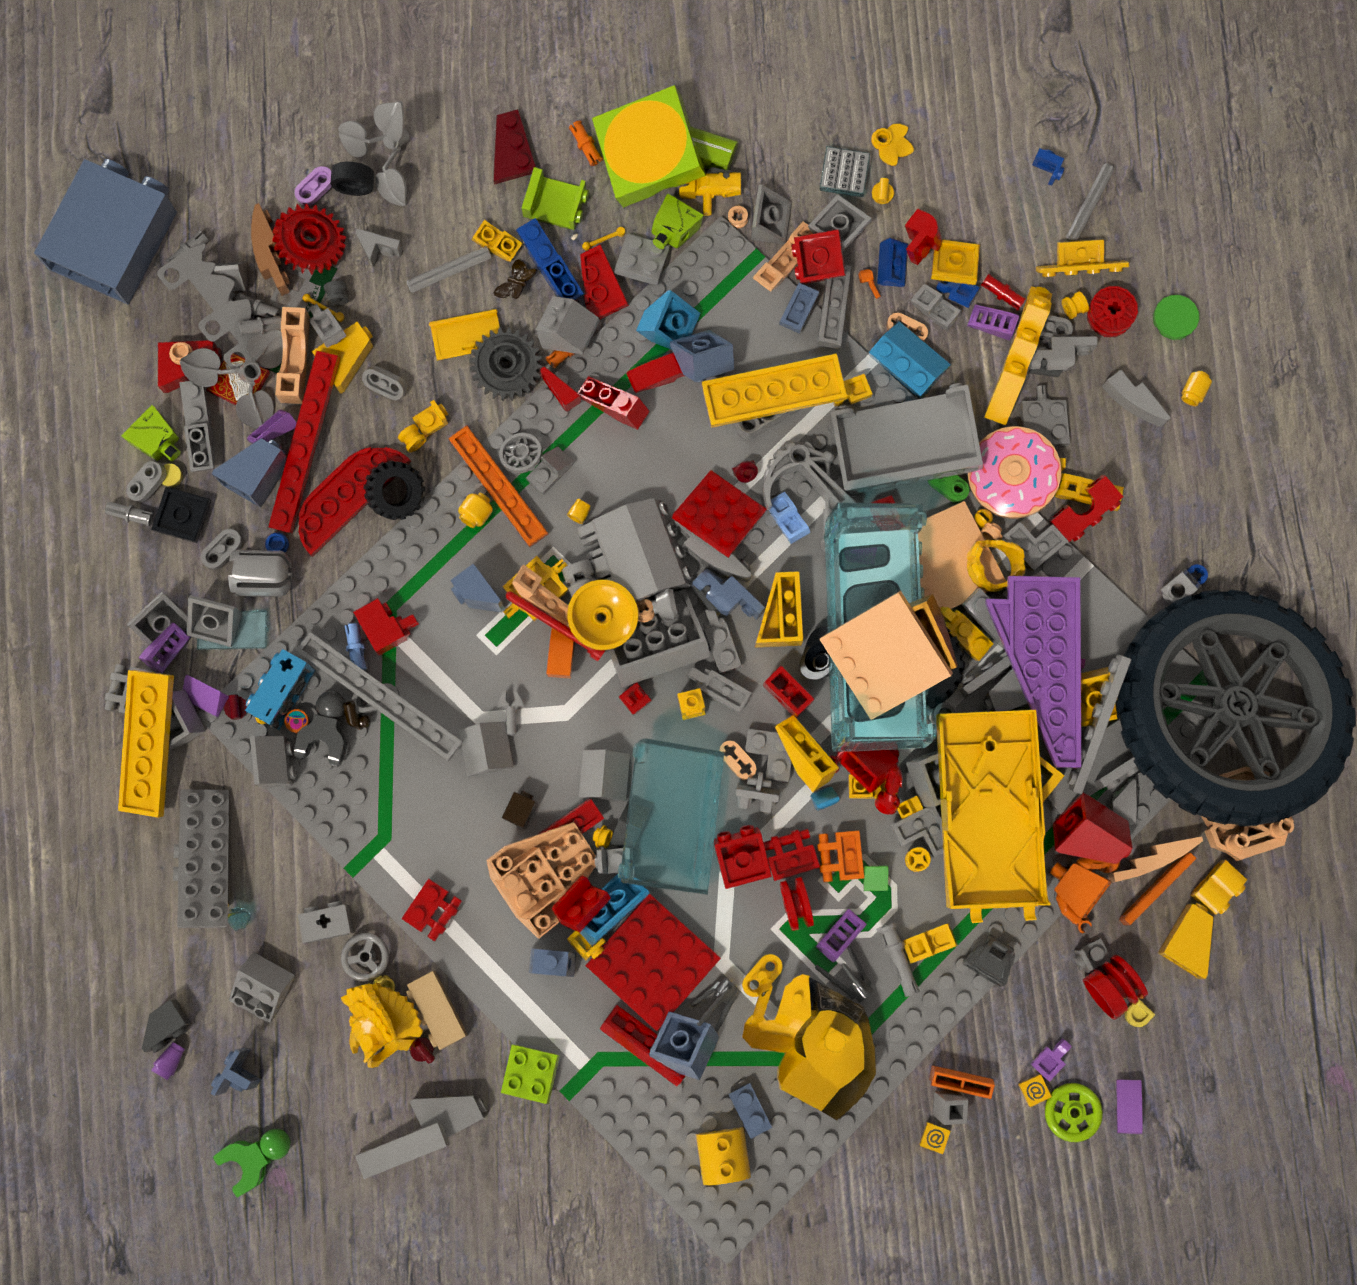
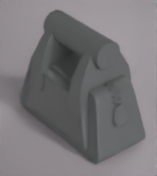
M990 934L983 946H977L963 960V965L995 985L1002 987L1007 984L1011 969V963L1008 961L1015 949ZM991 947L999 950L1003 955L1000 957L990 951Z

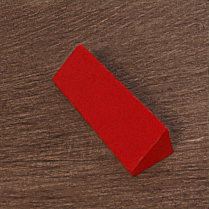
M616 1005L600 1027V1030L668 1081L678 1086L685 1078V1075L675 1072L649 1056L658 1035Z

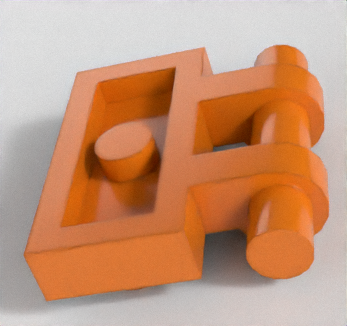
M836 832V842L829 843L828 834H819L817 848L821 854L822 865H820V873L823 874V882H832V872L839 871L840 881L864 879L860 832ZM830 850H837L838 864H831Z

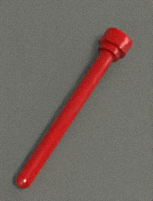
M509 591L506 593L507 600L587 649V653L590 654L589 657L598 662L604 654L605 650H595L583 645L575 638L568 626L514 592Z

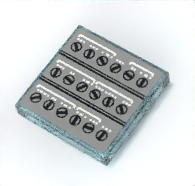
M826 146L819 191L863 197L870 153Z

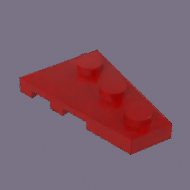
M598 245L580 254L586 309L601 320L629 306L602 246Z

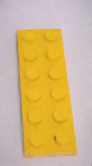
M837 353L701 382L711 428L847 399Z
M128 670L118 811L157 818L164 816L174 675Z

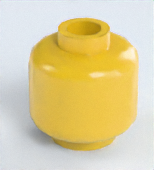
M483 493L467 495L458 508L459 519L471 528H475V526L481 527L493 511L489 503L490 499Z

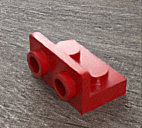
M582 875L556 902L552 910L562 925L580 933L611 897L608 892L592 886L588 878Z

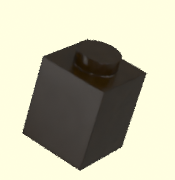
M522 790L520 794L514 792L502 819L526 829L537 805L533 801L534 796Z

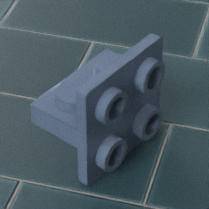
M240 1048L228 1054L224 1061L225 1069L222 1074L218 1073L212 1081L211 1086L214 1087L211 1091L212 1095L224 1094L230 1086L240 1092L243 1089L257 1088L261 1078L241 1067L250 1049Z

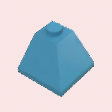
M668 290L644 311L636 331L649 341L671 349V341L692 335L700 312L674 292Z

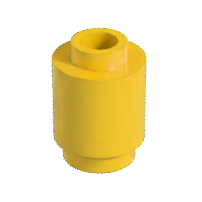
M1203 371L1192 372L1181 392V400L1191 406H1198L1199 403L1203 402L1212 384L1210 376Z

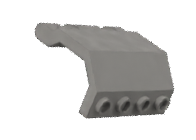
M651 498L626 504L593 519L590 523L577 529L580 539H584L581 541L583 547L599 542L600 548L586 555L588 560H592L590 562L594 570V578L619 583L631 593L635 602L667 588L679 587L686 589L693 585V573L690 567L686 566L683 558L685 557L683 547L677 542V530L673 523H670L668 518L669 509L665 502Z

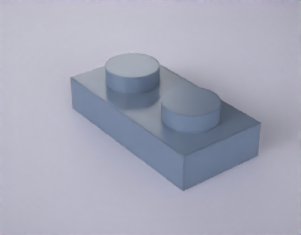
M798 283L779 325L800 334L819 295V291Z
M750 1083L728 1093L750 1139L772 1128Z

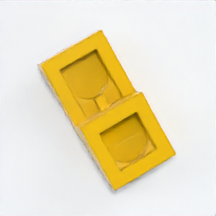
M949 923L903 940L910 964L958 946Z

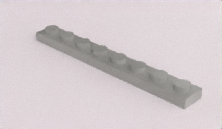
M309 632L296 649L303 657L448 762L463 743L313 633Z

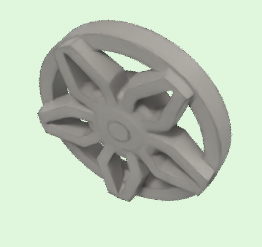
M517 433L508 437L502 443L499 451L502 465L509 472L525 473L534 470L542 456L540 442L535 436L528 433ZM527 439L532 440L536 445H528ZM517 440L516 445L508 446L511 442ZM504 455L509 457L508 463L505 462ZM525 461H530V464L527 465Z

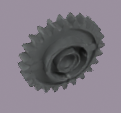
M508 327L506 333H503L502 329L499 328L498 334L490 330L489 338L482 335L483 343L476 341L478 350H471V354L475 357L469 359V363L474 364V366L470 367V372L476 373L472 380H479L477 388L485 387V395L492 392V399L500 395L502 401H504L505 396H509L510 400L513 401L515 394L522 398V391L529 394V386L536 387V382L533 379H540L541 375L536 371H540L542 368L541 365L537 364L542 361V357L536 356L539 353V348H532L535 341L527 342L528 334L520 337L519 330L512 334L510 327ZM509 360L512 366L504 369L500 366V362Z

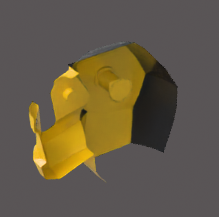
M802 974L785 986L775 1020L766 1021L764 1014L773 986L772 980L763 979L756 991L759 996L753 1015L744 1024L742 1038L751 1048L785 1053L777 1070L780 1090L789 1093L835 1120L840 1119L866 1093L876 1075L875 1048L869 1019L864 1006L810 978V976Z

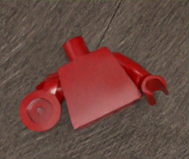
M878 739L869 741L852 740L837 752L838 755L836 757L829 756L839 767L836 773L840 769V763L869 793L875 791L886 781V790L879 792L875 800V806L881 813L892 815L897 811L900 799L896 793L899 792V787L902 788L903 776L898 766L899 751L895 746L887 748Z

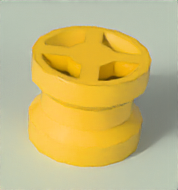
M1080 291L1074 293L1073 297H1065L1061 301L1062 308L1069 319H1074L1077 317V314H1084L1089 311L1088 302Z
M415 424L406 427L398 435L399 441L405 443L409 453L418 450L427 441V438L418 432L419 428Z
M921 847L911 849L905 856V864L913 872L925 870L931 862L929 852Z

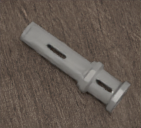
M893 922L876 930L882 936L885 944L884 951L890 954L904 995L908 997L920 991L903 950L905 943L899 937L896 929L898 926L897 922Z

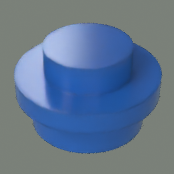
M273 533L266 539L265 546L269 551L286 552L289 548V541L284 534Z

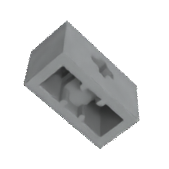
M342 901L328 903V908L319 910L318 906L305 908L304 913L298 914L303 943H312L353 934L354 929L349 905H342ZM325 917L331 919V922L327 923V928L325 925H321L320 922Z

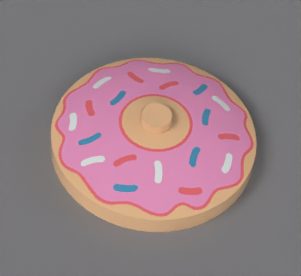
M1013 426L998 429L988 434L979 442L983 468L968 473V482L973 496L984 509L999 517L1019 519L1038 513L1051 502L1059 488L1061 462L1056 449L1046 437L1032 429Z

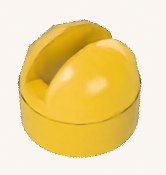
M980 509L974 515V520L979 528H983L986 523H992L993 515L987 509ZM980 513H983L989 519V521L987 522L986 519L982 515H980Z

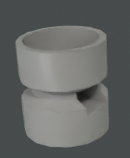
M590 560L579 561L562 569L566 583L571 585L568 589L571 598L581 586L597 580L592 577L594 570Z

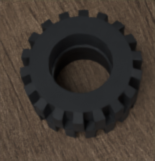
M399 461L382 462L378 464V467H373L370 470L371 474L366 476L367 482L363 488L366 492L364 497L368 501V506L378 515L391 520H403L407 516L414 515V511L421 508L420 503L425 499L423 492H426L425 486L422 484L424 480L419 476V472L410 465ZM391 477L403 479L407 488L403 500L396 504L386 502L382 495L383 485Z

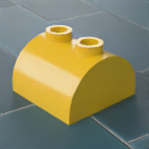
M744 1127L696 1134L703 1185L727 1184L751 1178Z

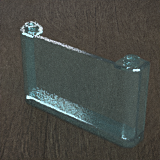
M647 738L641 739L633 748L635 760L622 863L618 868V877L624 884L708 895L724 752Z

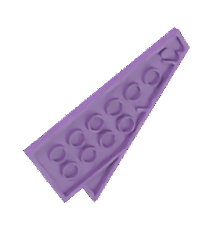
M1008 576L1007 599H986L985 605L1030 710H1036L1037 726L1055 768H1081L1080 578Z

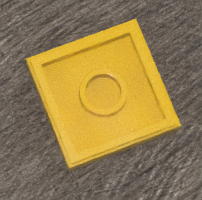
M942 240L939 251L933 250L931 279L976 285L980 245Z

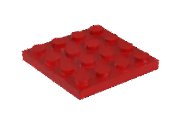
M649 894L602 946L605 950L597 958H592L585 966L654 1030L658 1031L663 1025L668 1012H674L721 958Z

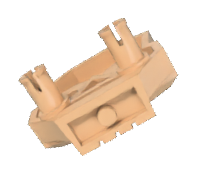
M1243 767L1219 775L1235 780H1256L1250 767ZM1263 771L1267 776L1270 775L1269 772ZM1201 816L1208 827L1204 832L1211 848L1227 853L1235 859V862L1284 846L1288 833L1294 830L1292 816L1275 823L1258 826L1224 825L1208 821L1207 818ZM1248 830H1251L1255 835L1248 837Z

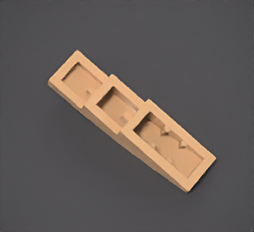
M1201 836L1150 846L1152 856L1129 860L1131 870L1108 874L1109 880L1114 883L1138 877L1164 867L1203 842V838Z

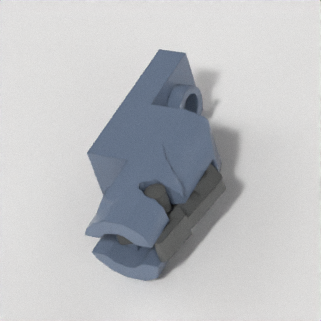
M706 569L692 583V589L709 611L718 610L721 614L728 616L740 604L742 611L748 617H754L757 620L765 610V607L733 576L723 584L721 578Z

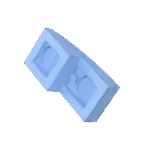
M786 492L771 499L772 508L769 512L790 544L811 533Z

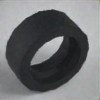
M339 162L332 167L330 184L334 190L342 194L352 196L367 195L373 190L375 174L373 169L362 163Z

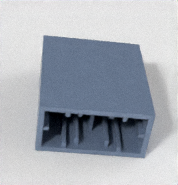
M84 159L34 254L48 270L129 305L177 211L167 197L169 193L168 187L158 180L145 176L142 182L139 183L127 178L129 171L112 160L104 159L100 166Z

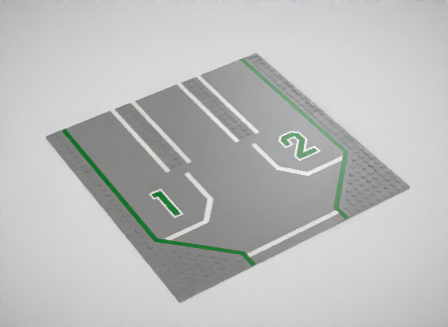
M719 217L662 271L658 286L648 284L628 303L629 306L623 308L590 340L583 355L575 354L555 373L558 378L576 392L579 391L589 376L639 397L650 412L638 430L617 421L581 399L580 404L567 412L560 405L546 383H544L481 443L548 532L547 536L532 547H529L463 460L425 496L424 501L420 503L421 508L419 510L416 509L414 515L400 520L220 691L227 696L237 694L247 702L249 696L255 694L258 690V682L262 675L268 673L272 667L271 660L274 655L284 649L307 662L316 670L292 710L299 709L304 711L311 723L314 714L318 715L316 701L322 693L336 691L343 696L345 702L352 701L354 695L352 691L303 657L296 649L311 632L350 660L349 652L346 651L348 644L344 626L359 623L353 612L378 598L382 604L386 602L393 614L389 617L394 616L396 618L401 616L404 619L414 614L419 625L409 630L411 635L407 637V641L380 656L375 652L360 625L362 643L365 644L363 651L367 669L364 671L382 684L388 683L395 686L401 698L459 740V730L478 723L505 721L507 728L506 710L498 708V701L504 691H506V701L512 706L515 700V690L521 697L524 707H518L516 710V734L513 736L508 735L514 768L467 777L462 746L459 747L448 762L379 711L360 713L357 711L362 716L368 715L370 717V726L362 730L348 725L345 712L338 719L341 720V732L345 735L348 742L344 760L339 767L332 766L329 763V748L323 741L314 743L306 758H296L294 747L297 734L289 731L285 726V722L281 729L277 730L267 723L263 725L258 724L255 717L248 712L242 719L233 720L225 714L224 707L218 717L203 709L199 711L198 716L201 722L252 774L253 764L250 737L284 736L288 738V742H292L293 755L290 756L291 765H294L296 778L292 779L293 785L267 790L514 1045L560 1055L553 1084L556 1089L725 1263H730L995 985L963 965V960L972 950L979 945L983 946L986 943L987 937L991 934L1015 949L1008 961L1012 967L1062 914L1056 901L1057 893L1054 890L1060 881L1052 876L1050 871L1057 862L1069 869L1079 857L1055 851L1053 822L1060 814H1058L1047 797L1043 802L1045 823L1043 844L1047 895L1051 905L1035 906L1037 920L1026 921L1023 907L982 909L981 911L983 923H972L970 908L949 909L946 907L943 853L933 858L923 837L901 847L890 826L902 820L898 810L892 815L881 813L876 808V799H850V773L840 763L839 771L834 774L830 782L814 791L817 792L827 787H833L840 798L837 804L817 811L810 797L814 792L798 776L791 762L789 782L769 780L771 781L770 788L779 790V800L775 802L772 813L760 811L761 800L753 798L750 809L738 808V796H736L737 783L750 784H747V780L738 778L719 755L720 746L724 742L731 740L735 741L745 751L748 729L777 733L776 725L792 716L763 687L764 682L780 666L814 698L813 703L797 720L827 755L836 757L838 755L837 752L852 741L842 740L839 669L837 668L829 677L810 680L804 677L799 666L807 640L815 629L822 626H829L833 629L838 628L836 569L832 560L829 559V555H826L820 547L823 536V509H826V502L800 471L780 477L771 488L770 499L786 492L811 533L790 544L769 510H766L762 518L736 548L734 556L739 561L744 560L752 569L750 571L752 576L748 582L737 581L765 609L776 572H799L803 629L802 645L755 648L765 610L757 620L754 617H748L742 611L740 604L728 616L715 610L718 619L724 618V621L727 623L742 665L740 668L720 675L752 693L741 714L702 693L706 715L686 720L682 719L677 694L697 689L695 688L697 683L687 677L691 668L694 667L701 672H704L705 669L713 670L719 674L709 644V658L637 682L652 702L633 716L619 699V696L634 684L621 687L608 650H605L597 662L589 657L590 654L587 653V649L575 642L571 679L548 677L546 673L552 627L539 619L534 622L520 609L508 618L503 612L469 608L466 603L461 605L451 591V588L454 586L450 580L474 564L506 609L512 602L506 599L507 592L502 586L518 573L523 564L526 566L536 556L551 568L560 559H563L567 565L588 560L586 555L591 551L599 549V542L583 547L581 541L584 539H580L577 529L590 523L593 519L626 504L651 498L662 500L669 509L668 518L670 523L674 525V519H672L674 512L710 470L766 508L763 498L764 473L768 469L767 464L769 460L774 459L773 454L778 449L785 450V444L788 442L805 443L807 441L816 451L821 453L831 452L834 455V460L830 465V478L844 490L831 411H835L840 406H849V408L854 409L856 412L917 400L889 372L871 358L844 330L839 349L817 345L822 309L814 304L800 334L779 325L797 286L786 277L779 286L770 292L754 280V275L769 260L725 218ZM671 290L700 312L692 335L710 330L733 344L734 370L728 371L722 376H731L837 353L843 381L865 374L873 395L851 405L849 400L846 399L840 406L828 403L801 409L755 438L748 440L742 438L732 424L711 428L701 382H694L684 376L677 378L673 383L635 393L626 373L652 360L673 353L671 349L649 341L636 331L644 311L664 293ZM721 376L709 377V378H706L705 381H707V380H712V379H716V378L721 377ZM774 415L766 416V417H764V418L770 419V418H772ZM751 423L742 425L745 430H753L755 428ZM517 433L531 434L540 442L542 455L559 447L575 463L542 495L526 480V477L532 471L513 473L509 472L502 465L499 451L502 443L508 437ZM527 439L528 445H536L535 442ZM517 440L511 442L508 446L516 445ZM504 455L506 463H508L509 457ZM801 455L793 456L794 460L800 462L804 460V458ZM527 460L525 463L529 465L530 461ZM754 460L758 468L756 478L748 483L740 482L734 476L732 468L744 461ZM819 465V467L825 472V466ZM968 473L958 475L969 486ZM928 481L849 495L855 501L857 508L847 534L880 532L869 504L891 495L905 527L959 503H953L931 487ZM959 486L954 487L955 492H962ZM969 486V494L964 501L974 518L976 512L984 508L977 502ZM471 493L477 495L478 493H483L490 499L489 503L493 509L491 515L481 527L475 526V528H471L459 519L458 508L467 495ZM577 499H581L591 506V510L583 524L576 523L567 516L568 511ZM980 513L988 522L989 519L983 513ZM1039 513L1019 519L1003 518L992 514V523H996L1001 527L1002 536L1019 522L1035 538L1051 526ZM676 528L677 542L683 547V543L687 539ZM832 537L826 539L827 543L830 545ZM1069 542L1034 572H1031L1025 565L1026 569L1023 576H1033L1043 571L1049 577L1080 578L1081 658L1086 659L1081 673L1109 667L1113 658L1116 659L1117 654L1124 656L1136 633L1150 619ZM989 547L1007 581V577L1011 574V564L1008 557L1001 550ZM877 548L874 566L883 565L887 562V550L885 548ZM684 550L685 557L683 558L686 566L688 565L693 573L692 582L706 569L721 578L723 584L730 578L704 566ZM848 562L850 570L870 567L869 565ZM561 571L558 574L559 579L569 589L571 585L566 583ZM884 583L891 587L893 595L898 592L893 584ZM876 585L857 587L847 594V622L873 607L870 605ZM692 586L686 588V592L704 633L703 624L708 623L705 610L708 609L694 592ZM679 587L672 588L674 592H678L685 589ZM1007 588L996 592L990 591L986 595L990 599H1004L1002 593L1007 591ZM569 590L560 598L567 605H569L571 600ZM656 593V594H654V595H652V596H650V597H647V598H645V599H648V600H650V601L655 600V599H656V595H657L658 593ZM960 605L951 610L953 612L958 610L963 613L994 644L980 661L974 660L963 649L964 656L962 659L965 662V669L962 673L964 675L963 679L958 685V689L945 702L952 704L956 708L957 713L987 712L984 706L985 695L1012 669V665L964 698L959 691L964 687L962 682L973 674L977 678L983 673L981 669L991 661L994 664L1001 661L1000 655L1006 651ZM603 614L597 615V619L605 617ZM1182 649L1169 666L1164 682L1208 686L1202 667ZM849 687L850 712L855 717L854 713L860 702ZM1162 690L1164 696L1170 698L1169 692ZM1181 694V699L1213 707L1214 697ZM363 699L361 700L362 706H366L368 704ZM901 705L894 707L895 711H898ZM1027 705L1013 711L1030 710V707ZM1163 706L1167 725L1175 735L1177 744L1187 754L1209 717ZM935 708L919 711V720L923 721L927 731L926 734L920 737L878 739L887 748L895 746L899 751L898 766L903 776L902 788L899 787L898 792L900 803L915 796L918 797L906 762L938 750L937 727L931 721V713ZM940 710L938 714H947L948 712ZM1119 719L1110 720L1107 724V727L1115 723ZM1218 720L1204 742L1203 747L1208 750L1228 726ZM1088 726L1081 727V744L1086 741L1084 733ZM1038 728L1040 757L1049 764H1052L1053 761ZM860 739V740L869 741V740H873V739ZM726 746L724 755L726 757L730 755L736 760L737 757L734 754L735 747L728 748ZM606 749L630 754L626 801L592 799L604 817L602 821L582 834L592 851L597 855V850L619 849V847L609 844L607 848H597L595 841H593V835L595 830L603 825H606L614 833L618 820L629 800L651 809L632 851L633 872H626L624 874L646 888L649 894L721 958L673 1013L700 1020L717 997L714 995L716 991L696 1006L691 1007L690 1004L711 988L717 980L721 982L726 978L739 989L736 993L738 998L732 1004L717 1033L719 1039L700 1080L685 1076L683 1081L678 1086H675L601 1031L600 1027L616 1005L657 1035L661 1027L658 1031L654 1030L585 966L592 957L585 961L567 941V938L575 930L559 922L540 939L537 938L515 917L490 879L487 859L506 845L537 835L589 799L579 798L583 750ZM747 753L756 764V773L753 778H757L758 772H762V779L766 780L768 756ZM1193 755V760L1200 764L1199 758ZM739 761L738 764L742 768L740 773L742 775L744 773L751 774V765L745 766ZM1140 770L1130 777L1124 774L1118 778L1120 783L1110 790L1104 787L1090 796L1111 810V801L1114 798L1112 794L1125 786L1130 778L1136 779L1137 818L1136 825H1129L1131 841L1171 800L1170 798L1166 799L1153 787L1154 783L1146 775L1143 776ZM521 790L533 795V801L537 803L526 829L502 819L513 793L520 794ZM940 804V805L936 806V809H937V811H938V813H939V815H940V817H941V804ZM746 825H753L754 828L758 827L762 834L763 842L771 840V837L774 836L782 837L791 834L793 830L798 829L802 831L808 829L810 838L802 840L803 846L813 844L819 865H822L821 854L817 848L819 834H828L829 843L836 842V832L859 831L863 867L888 866V891H864L863 879L840 881L839 871L832 872V882H823V874L820 873V868L774 881L773 877L725 889L712 839L717 838V834L720 832L730 831L731 834L740 832V828ZM794 843L782 846L783 853L796 849ZM916 847L926 849L931 857L929 867L920 872L909 870L905 864L907 852ZM774 849L766 851L767 858L776 856ZM830 850L831 864H838L837 850ZM595 867L588 880L592 886L601 889L618 873L599 874L598 869ZM1093 870L1097 874L1101 873L1100 870ZM802 877L811 906L814 926L807 927L803 918H798L799 930L792 931L783 904L780 882L787 881L790 889L795 890V878ZM428 878L449 892L444 899L447 903H450L454 896L462 900L457 908L459 911L455 916L451 917L445 926V932L443 935L440 934L436 941L427 937L432 930L429 925L425 927L423 932H420L401 919ZM439 907L432 919L438 921L444 909ZM635 909L603 937L606 942ZM850 909L867 924L849 946L852 947L866 976L872 982L870 986L874 990L864 1001L859 1003L856 998L853 1001L864 1006L869 1019L875 1048L876 1075L861 1099L840 1119L835 1120L779 1089L777 1070L785 1053L751 1048L742 1038L744 1024L753 1015L758 997H751L744 992L742 982L744 977L763 956L773 954L780 958L782 971L772 983L773 988L764 1014L766 1021L775 1020L785 986L802 974L810 976V978L850 999L844 991L815 969L816 965L820 966L850 990L849 985L853 981L841 965L845 963L856 978L861 977L847 948L835 962L830 961L816 948L817 944L836 922ZM848 919L844 921L853 930L857 929ZM897 922L898 926L896 929L901 941L949 923L958 946L911 964L905 948H903L920 991L905 997L891 956L884 951V941L876 929ZM839 926L838 929L849 938L851 935ZM833 933L832 937L843 945L844 942ZM826 941V943L829 944L836 952L838 951L828 941ZM991 947L990 951L1000 957L1003 955L1002 952ZM531 949L577 953L574 977L529 973ZM767 962L765 965L766 970L772 971L774 964ZM752 980L750 988L753 990L758 988V981ZM721 1001L707 1020H705L714 1029L727 1002L724 1004ZM748 1083L751 1084L772 1126L771 1129L750 1139L728 1094ZM744 1127L751 1178L727 1184L703 1185L696 1134Z

